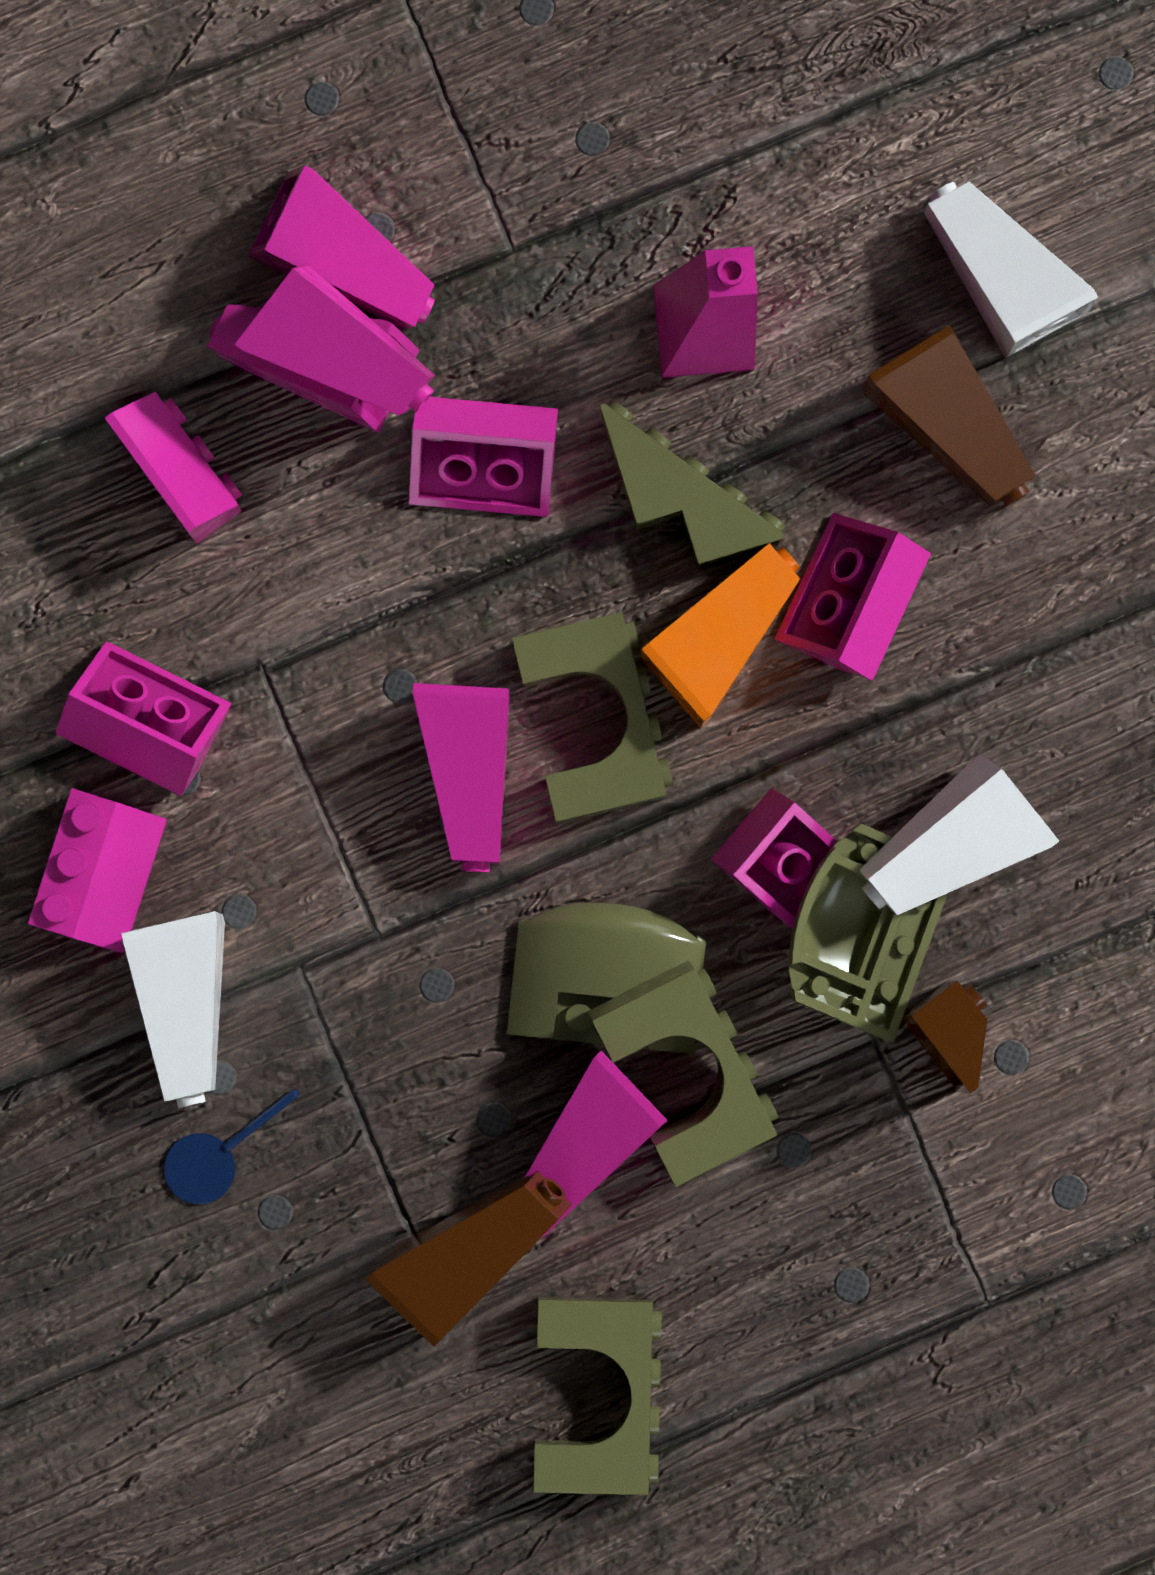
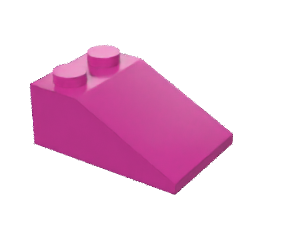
M771 788L712 857L711 861L793 930L795 917L810 879L825 855L838 841L794 801Z

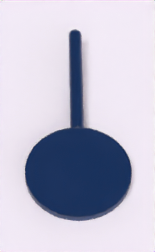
M293 1089L225 1143L219 1138L205 1133L190 1134L178 1140L169 1150L164 1165L165 1178L172 1192L180 1199L193 1204H206L222 1197L230 1188L235 1176V1161L231 1149L299 1096L298 1090Z

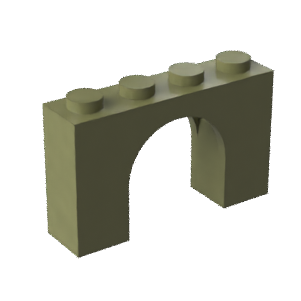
M623 612L512 638L523 688L572 676H588L610 686L621 699L626 712V732L620 745L610 756L595 764L545 775L556 824L666 798L665 787L672 786L673 782L667 758L658 760L654 741L662 740L656 712L647 714L643 696L651 694L645 667L636 668L632 650L640 649L634 621L625 623Z
M689 960L587 1011L613 1063L657 1040L670 1036L694 1038L707 1045L713 1051L717 1062V1081L710 1098L697 1111L656 1131L650 1137L676 1187L777 1136L771 1121L779 1118L767 1093L758 1096L751 1083V1080L757 1078L758 1074L746 1051L739 1055L737 1054L730 1039L738 1034L727 1012L723 1010L717 1013L710 1000V997L716 995L717 992L706 970L702 969L696 972Z
M538 1298L537 1348L591 1349L608 1355L625 1372L631 1388V1398L628 1411L622 1422L612 1432L601 1438L589 1441L535 1440L534 1492L649 1495V1483H658L659 1455L649 1454L650 1435H659L660 1407L650 1405L651 1387H660L661 1359L652 1358V1339L661 1340L662 1311H653L652 1300Z

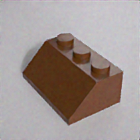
M958 980L942 984L903 1015L902 1020L955 1090L962 1093H972L979 1088L987 1018L981 1010L987 1005L970 983L961 985Z

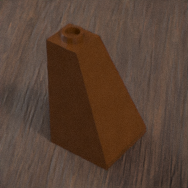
M950 325L868 375L862 389L866 397L990 507L1001 500L1008 507L1030 493L1026 485L1034 479L1035 474Z
M536 1171L402 1241L366 1280L435 1347L562 1217L572 1204L566 1199L565 1192L557 1182L550 1178H545L539 1171Z

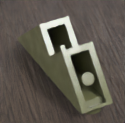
M611 400L608 405L605 403L600 404V415L636 530L681 516L697 569L762 550L769 543L771 546L783 543L784 535L782 531L786 526L777 517L766 510H762L760 514L754 512L744 504L748 498L729 483L725 482L720 487L706 477L710 472L708 468L689 455L684 460L668 449L672 443L656 430L649 427L644 432L632 424L630 421L634 416L617 402Z

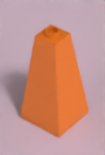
M769 543L641 649L640 659L700 728L709 722L800 580L795 573L800 569L799 565L783 547L776 551Z

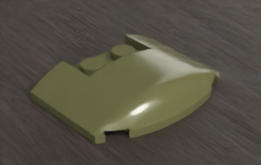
M857 824L850 829L851 833L837 842L825 855L803 894L791 934L789 974L793 990L790 991L792 1001L893 1043L948 893L899 915L893 912L887 905L879 910L863 891L862 887L868 881L859 870L893 837L864 824Z
M579 903L552 908V910H548L531 920L527 917L519 921L507 1034L604 1045L587 1011L688 960L696 972L702 970L706 941L698 935L695 938L685 928L668 917L649 910L621 904ZM670 1036L657 1040L641 1049L694 1054L696 1039L686 1036Z

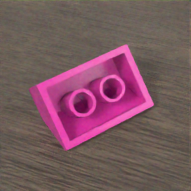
M154 392L113 411L105 417L111 428L196 544L242 512L235 501L242 496L241 492L227 473L218 478L209 466L208 462L215 457L199 435L192 440L187 436L180 426L187 419L171 397L163 402L157 393Z
M429 397L417 413L415 412L409 504L548 517L558 409Z
M832 513L775 640L836 669L873 681L931 553L897 531Z
M106 641L68 694L55 734L182 796L199 771L232 703Z
M71 788L28 924L125 954L121 933L129 932L133 929L167 819Z

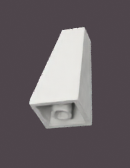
M951 182L930 195L932 202L928 203L924 214L1005 358L1086 315L1098 299L1095 290L972 183L967 182L957 188L955 183Z
M979 754L859 870L868 881L862 889L879 910L887 905L893 912L899 915L1045 851L1057 844L1059 840L999 766Z
M216 911L121 933L164 1101L176 1099L178 1108L206 1102L204 1093L215 1090L225 932L223 914Z

